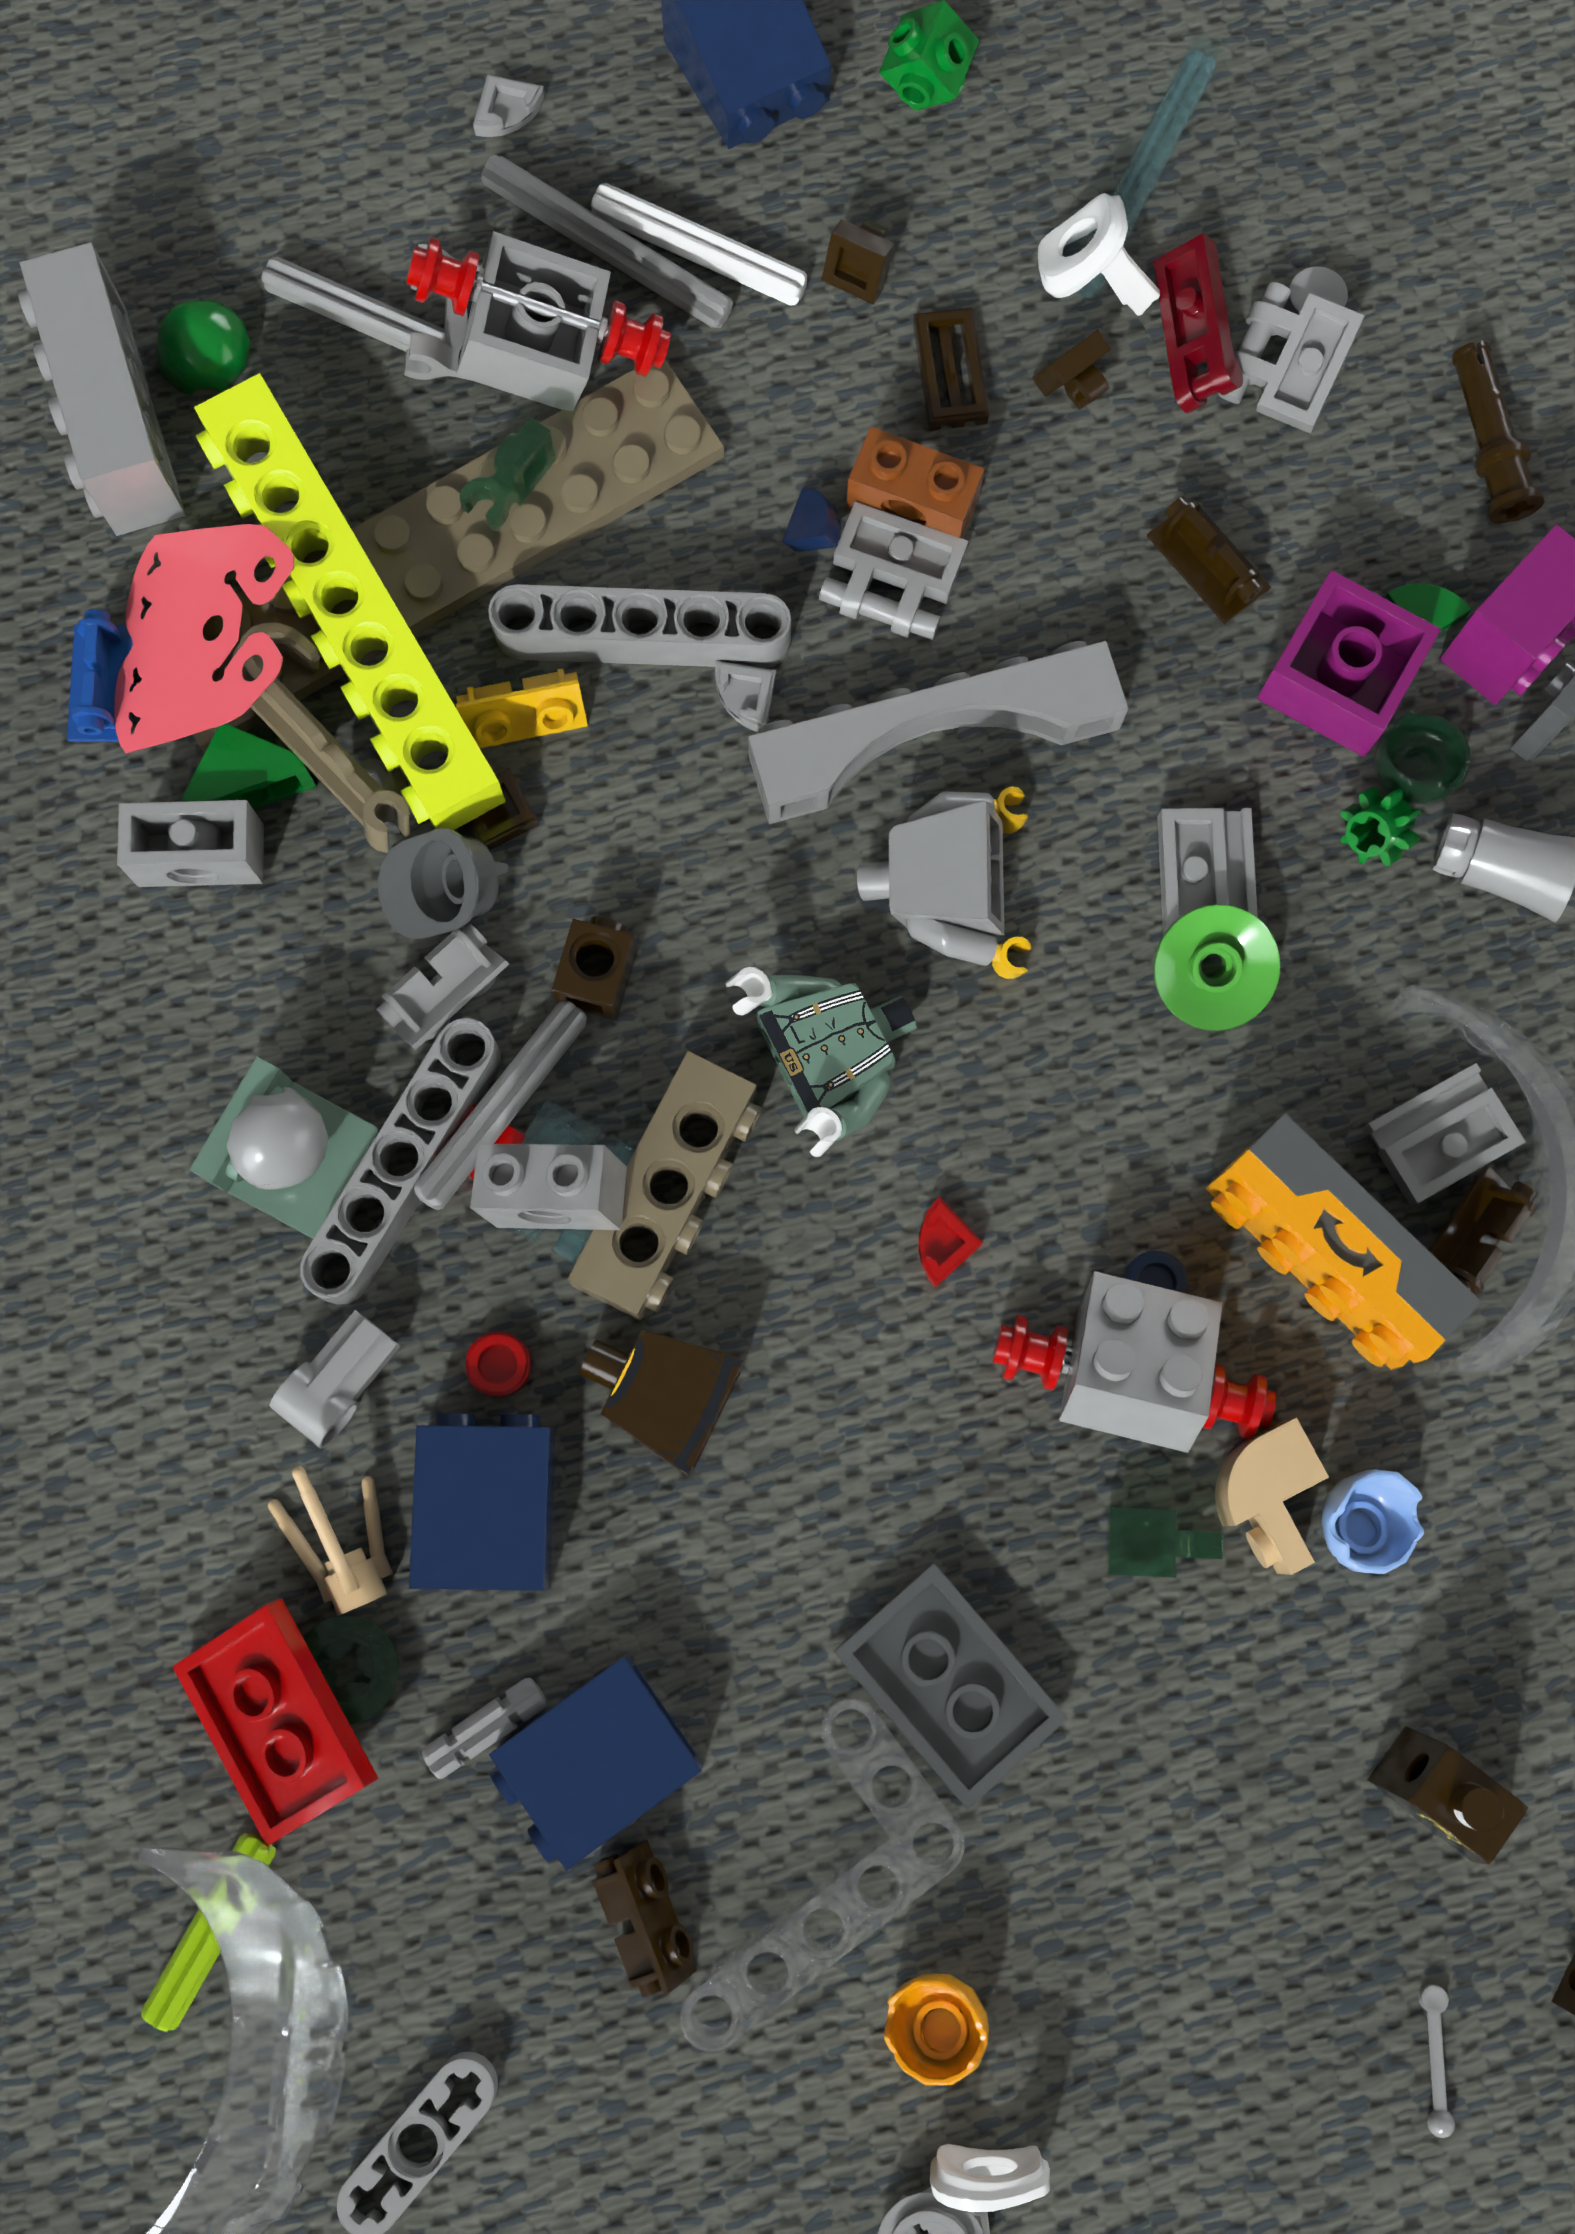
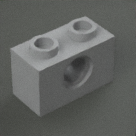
M247 800L119 803L117 865L138 887L263 884L264 824Z
M478 1144L470 1208L496 1228L621 1230L627 1166L605 1145Z

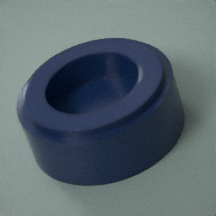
M1148 1251L1137 1256L1126 1267L1122 1277L1186 1294L1189 1289V1278L1183 1264L1175 1256L1163 1251Z

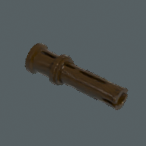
M1479 341L1477 344L1479 354L1476 355L1474 342H1471L1454 352L1452 363L1458 374L1480 450L1476 456L1474 467L1476 474L1480 478H1484L1491 499V504L1487 510L1489 519L1493 523L1498 524L1519 521L1538 511L1544 504V496L1539 488L1533 486L1527 465L1531 457L1529 446L1522 439H1518L1515 436L1491 355V346L1486 341Z

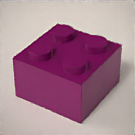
M1556 524L1475 611L1440 658L1443 663L1495 706L1510 689L1521 696L1575 637V539Z
M1330 570L1258 695L1257 700L1365 757L1386 729L1440 633L1441 628Z

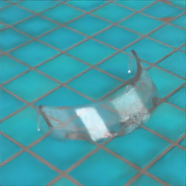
M1411 985L1391 1002L1392 1015L1429 1013L1447 1018L1453 1023L1459 1041L1467 1051L1478 1057L1499 1059L1504 1062L1519 1083L1527 1099L1544 1237L1539 1260L1527 1286L1511 1310H1508L1499 1317L1493 1330L1487 1336L1458 1357L1432 1363L1433 1377L1498 1373L1521 1360L1547 1339L1575 1304V1094L1545 1054L1526 1036L1507 1022L1459 998L1417 985Z
M141 1845L139 1862L156 1868L179 1885L195 1902L210 1925L225 1963L232 2006V2037L229 2064L213 2124L182 2186L164 2212L145 2234H263L271 2222L285 2219L306 2185L299 2181V2178L310 2158L317 2139L328 2136L335 2116L346 2064L343 2058L342 2047L348 2034L347 1999L341 1966L332 1962L325 1938L320 1930L325 1925L309 1901L300 1898L297 1892L283 1878L267 1867L268 1865L237 1851Z

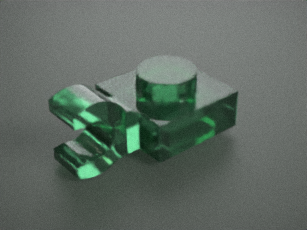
M530 417L517 434L513 432L507 435L501 442L495 455L494 468L496 473L491 477L475 478L469 481L461 490L459 499L462 510L469 513L477 502L491 500L494 504L485 515L488 527L492 530L500 528L506 522L509 510L514 502L521 506L556 461L551 431Z
M1109 1507L1107 1514V1575L1176 1578V1557L1223 1559V1532L1176 1530L1177 1510Z

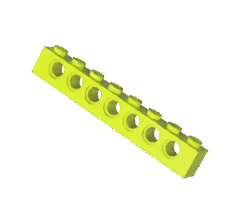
M259 373L195 406L194 408L205 428L204 431L195 436L213 469L215 470L225 464L233 480L224 484V487L242 519L254 514L259 525L271 530L291 549L294 555V568L289 575L291 580L284 583L282 588L300 619L309 614L314 618L320 631L311 635V638L329 670L339 664L344 670L350 682L340 688L357 719L360 721L370 715L377 727L379 734L370 738L387 771L390 772L400 767L407 779L409 786L400 790L417 823L421 824L430 819L435 829L451 828L455 830L505 803L506 801L497 777L261 374ZM256 453H268L262 460L258 462H247V460ZM284 502H297L294 508L287 512H274ZM313 551H327L326 555L315 563L303 562L304 558ZM268 556L265 557L271 569L274 568V559ZM341 601H357L355 607L347 613H331L334 606ZM383 650L387 652L385 658L378 664L371 666L360 664L364 655L370 651ZM409 700L418 703L415 710L405 717L398 718L389 715L392 707L401 701ZM440 751L448 754L445 763L436 769L425 770L418 767L421 759L428 753Z

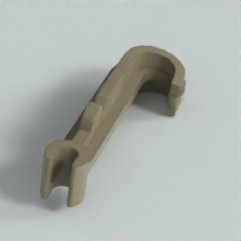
M261 623L251 627L242 635L240 643L235 648L232 658L235 656L250 635L264 632L271 637L282 656L292 658L311 674L320 669L321 663L318 649L296 629L281 623ZM259 655L251 656L245 662L242 669L244 680L253 681L261 674L263 660ZM276 677L252 704L251 708L364 826L366 840L370 846L377 851L388 853L390 851L388 827L384 822L395 824L405 837L410 836L409 809L404 797L397 792L384 790Z

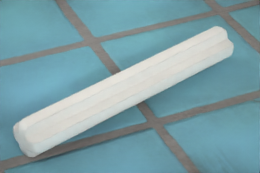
M601 183L592 198V212L615 227L790 306L797 305L807 286V274L805 271L615 186Z

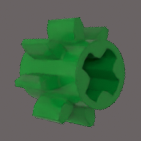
M1373 786L1359 794L1360 804H1352L1341 811L1340 815L1348 823L1346 835L1340 841L1342 844H1349L1351 849L1359 854L1358 863L1363 864L1369 859L1380 855L1383 864L1386 867L1390 866L1402 858L1401 849L1408 850L1420 842L1421 837L1412 830L1415 825V818L1421 814V810L1412 809L1409 803L1402 799V789L1398 788L1386 797L1381 798L1379 790Z

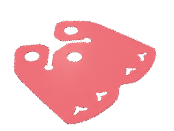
M242 524L154 535L148 543L133 576L126 607L125 622L132 638L133 646L121 665L115 688V727L120 746L126 754L224 725L243 715L276 679L281 670L283 657L271 637L264 632L254 633L246 639L225 668L224 676L221 680L215 682L212 677L213 672L222 665L239 641L243 604L231 585L225 584L226 574L233 570L236 571L235 579L253 604L261 605L274 598L294 568V555L291 549L265 526ZM158 552V559L161 562V565L154 569L150 575H148L149 569L154 565L155 562V553ZM264 557H272L275 561L274 573L265 582L256 581L254 571L258 562ZM145 596L147 601L152 602V605L147 610L144 618L141 619V613L144 609L142 598ZM214 615L221 616L223 619L222 632L212 641L205 640L203 636L205 623ZM259 655L263 660L261 674L253 681L244 680L242 669L245 662L251 656ZM137 668L142 681L130 692V687L134 682L133 672ZM130 712L136 717L141 718L133 734H131L133 723L129 719Z

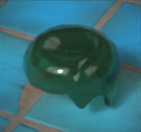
M1410 710L1392 724L1387 725L1379 737L1376 746L1374 768L1383 788L1388 792L1392 793L1400 788L1403 790L1402 799L1409 803H1433L1446 798L1459 788L1466 779L1470 770V747L1461 729L1441 715L1417 714L1415 711Z

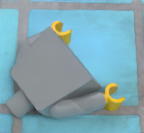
M1011 786L1005 788L997 799H993L989 793L944 791L939 793L910 815L906 823L896 825L890 829L889 861L865 863L858 866L857 886L861 899L863 901L889 899L891 915L908 929L911 937L945 956L982 966H987L992 961L995 972L1006 979H1015L1028 972V969L1013 966L1007 959V951L1012 949L1017 952L1026 953L1032 949L1029 941L1023 937H1013L1002 944H998L994 937L1005 935L1003 833L1012 834L1017 832L1029 818L1024 813L1019 815L1010 813L1005 808V805H1019L1025 797L1023 791L1018 787Z

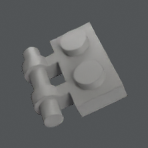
M1270 282L1262 300L1253 303L1246 318L1249 328L1239 350L1233 351L1234 358L1242 371L1243 385L1226 395L1218 394L1227 401L1239 404L1248 385L1255 384L1262 387L1264 391L1258 402L1257 412L1311 434L1365 315L1311 293L1308 294L1300 314H1295L1284 309L1291 290L1283 284ZM1278 335L1288 340L1276 365L1260 358L1270 337Z
M854 502L836 547L833 565L853 571L848 584L826 577L820 591L819 600L840 607L839 613L857 620L859 615H863L891 625L892 633L906 638L909 637L910 633H914L933 640L941 617L920 610L919 607L923 597L947 604L966 555L969 541ZM872 579L904 589L900 602L869 592L868 589Z

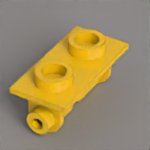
M561 668L557 669L558 672L523 678L524 690L512 692L510 681L479 688L467 687L468 694L456 696V708L479 748L587 727L588 723L577 672L564 674V669Z

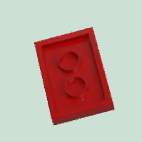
M282 1598L266 1604L172 1666L266 1846L271 1845L379 1779Z

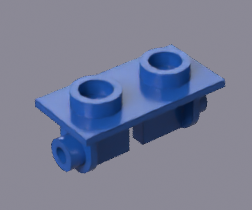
M103 610L85 611L84 619L78 621V624H74L67 729L68 742H119L114 718L115 688L118 672L129 654L133 642L126 624L111 623L110 614ZM134 682L130 687V692L133 690ZM132 712L129 713L130 721L132 719Z

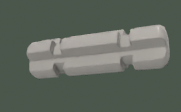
M531 1678L521 1680L505 1691L507 1697L502 1700L499 1697L495 1698L451 1729L453 1734L449 1737L447 1734H443L425 1746L422 1755L430 1771L438 1779L445 1778L464 1765L463 1759L465 1757L474 1758L518 1727L517 1721L522 1719L523 1722H526L545 1709L547 1702L539 1686Z

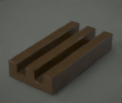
M973 308L914 314L913 328L929 431L940 430L941 425L952 424V428L964 427L965 422L975 421L976 425L988 424L989 410ZM959 324L972 397V405L963 406L950 325ZM937 327L949 402V407L946 408L940 407L929 328Z

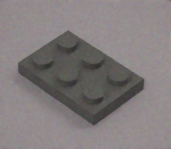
M931 1563L833 1651L967 1810L1068 1719L935 1563Z

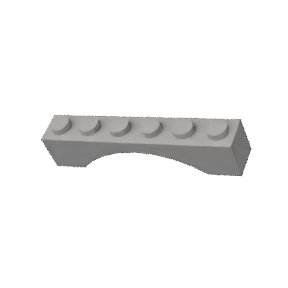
M1075 641L1060 646L1047 657L1028 661L1027 657H1014L999 663L994 667L993 671L972 677L966 672L954 673L938 680L934 687L912 693L908 688L894 689L880 695L874 703L852 708L849 704L834 705L822 710L816 718L793 724L790 720L771 722L761 727L757 734L748 736L749 759L768 823L772 824L828 809L843 787L869 762L901 743L930 732L959 727H1001L1034 734L1059 745H1065L1120 730L1128 711V705L1107 642L1103 641L1087 646L1084 641Z

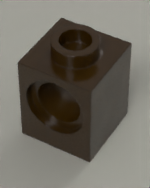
M598 916L591 917L590 923L572 919L551 989L557 1004L560 1001H570L583 1012L617 1021L637 954L634 934L626 933L627 927L615 920ZM595 953H604L609 955L614 962L607 973L601 976H589L580 970L583 961L588 956Z

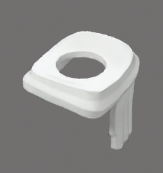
M1100 194L1048 233L1038 246L1039 272L1045 290L1056 298L1072 295L1098 274L1102 273L1123 305L1127 304L1139 316L1144 313L1153 301L1160 297V290L1123 247L1128 224L1124 203L1119 195ZM1097 229L1093 239L1080 252L1068 257L1062 256L1064 246Z
M946 2144L939 2147L937 2155L931 2161L930 2184L932 2193L938 2202L951 2208L971 2211L973 2215L980 2216L984 2234H990L988 2212L1017 2206L1046 2196L1050 2191V2168L1048 2161L1041 2157L1037 2146L1007 2150H984Z

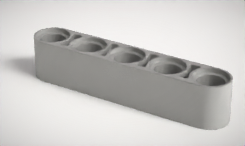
M517 584L506 586L497 591L492 597L488 608L490 623L499 648L510 658L519 660L715 667L717 660L759 668H769L784 660L789 653L791 644L790 610L784 601L775 595L766 593ZM525 616L533 619L528 627L521 630H512L506 627L508 622L515 617ZM585 618L594 622L593 626L584 632L577 633L566 628L576 619ZM645 620L656 625L647 634L638 635L627 630L636 621ZM703 622L712 624L717 628L714 633L704 637L695 636L688 632L690 627ZM758 625L772 626L778 631L776 635L767 639L756 638L749 633L752 628Z
M471 1018L457 1019L447 1024L433 1043L304 1253L300 1264V1277L304 1286L314 1295L336 1305L349 1304L359 1299L368 1288L420 1202V1199L414 1194L415 1183L459 1129L473 1105L477 1106L498 1074L502 1063L501 1051L489 1028L482 1022ZM476 1040L485 1044L484 1055L477 1063L471 1066H462L455 1063L456 1051L463 1043ZM436 1094H446L452 1097V1106L445 1117L436 1121H428L422 1118V1108L429 1097ZM402 1148L416 1149L418 1151L416 1167L404 1176L391 1175L389 1172V1162L395 1152ZM368 1203H382L384 1207L382 1223L370 1232H359L355 1222L358 1211ZM336 1257L347 1258L350 1264V1273L347 1280L337 1288L326 1289L322 1282L324 1266Z

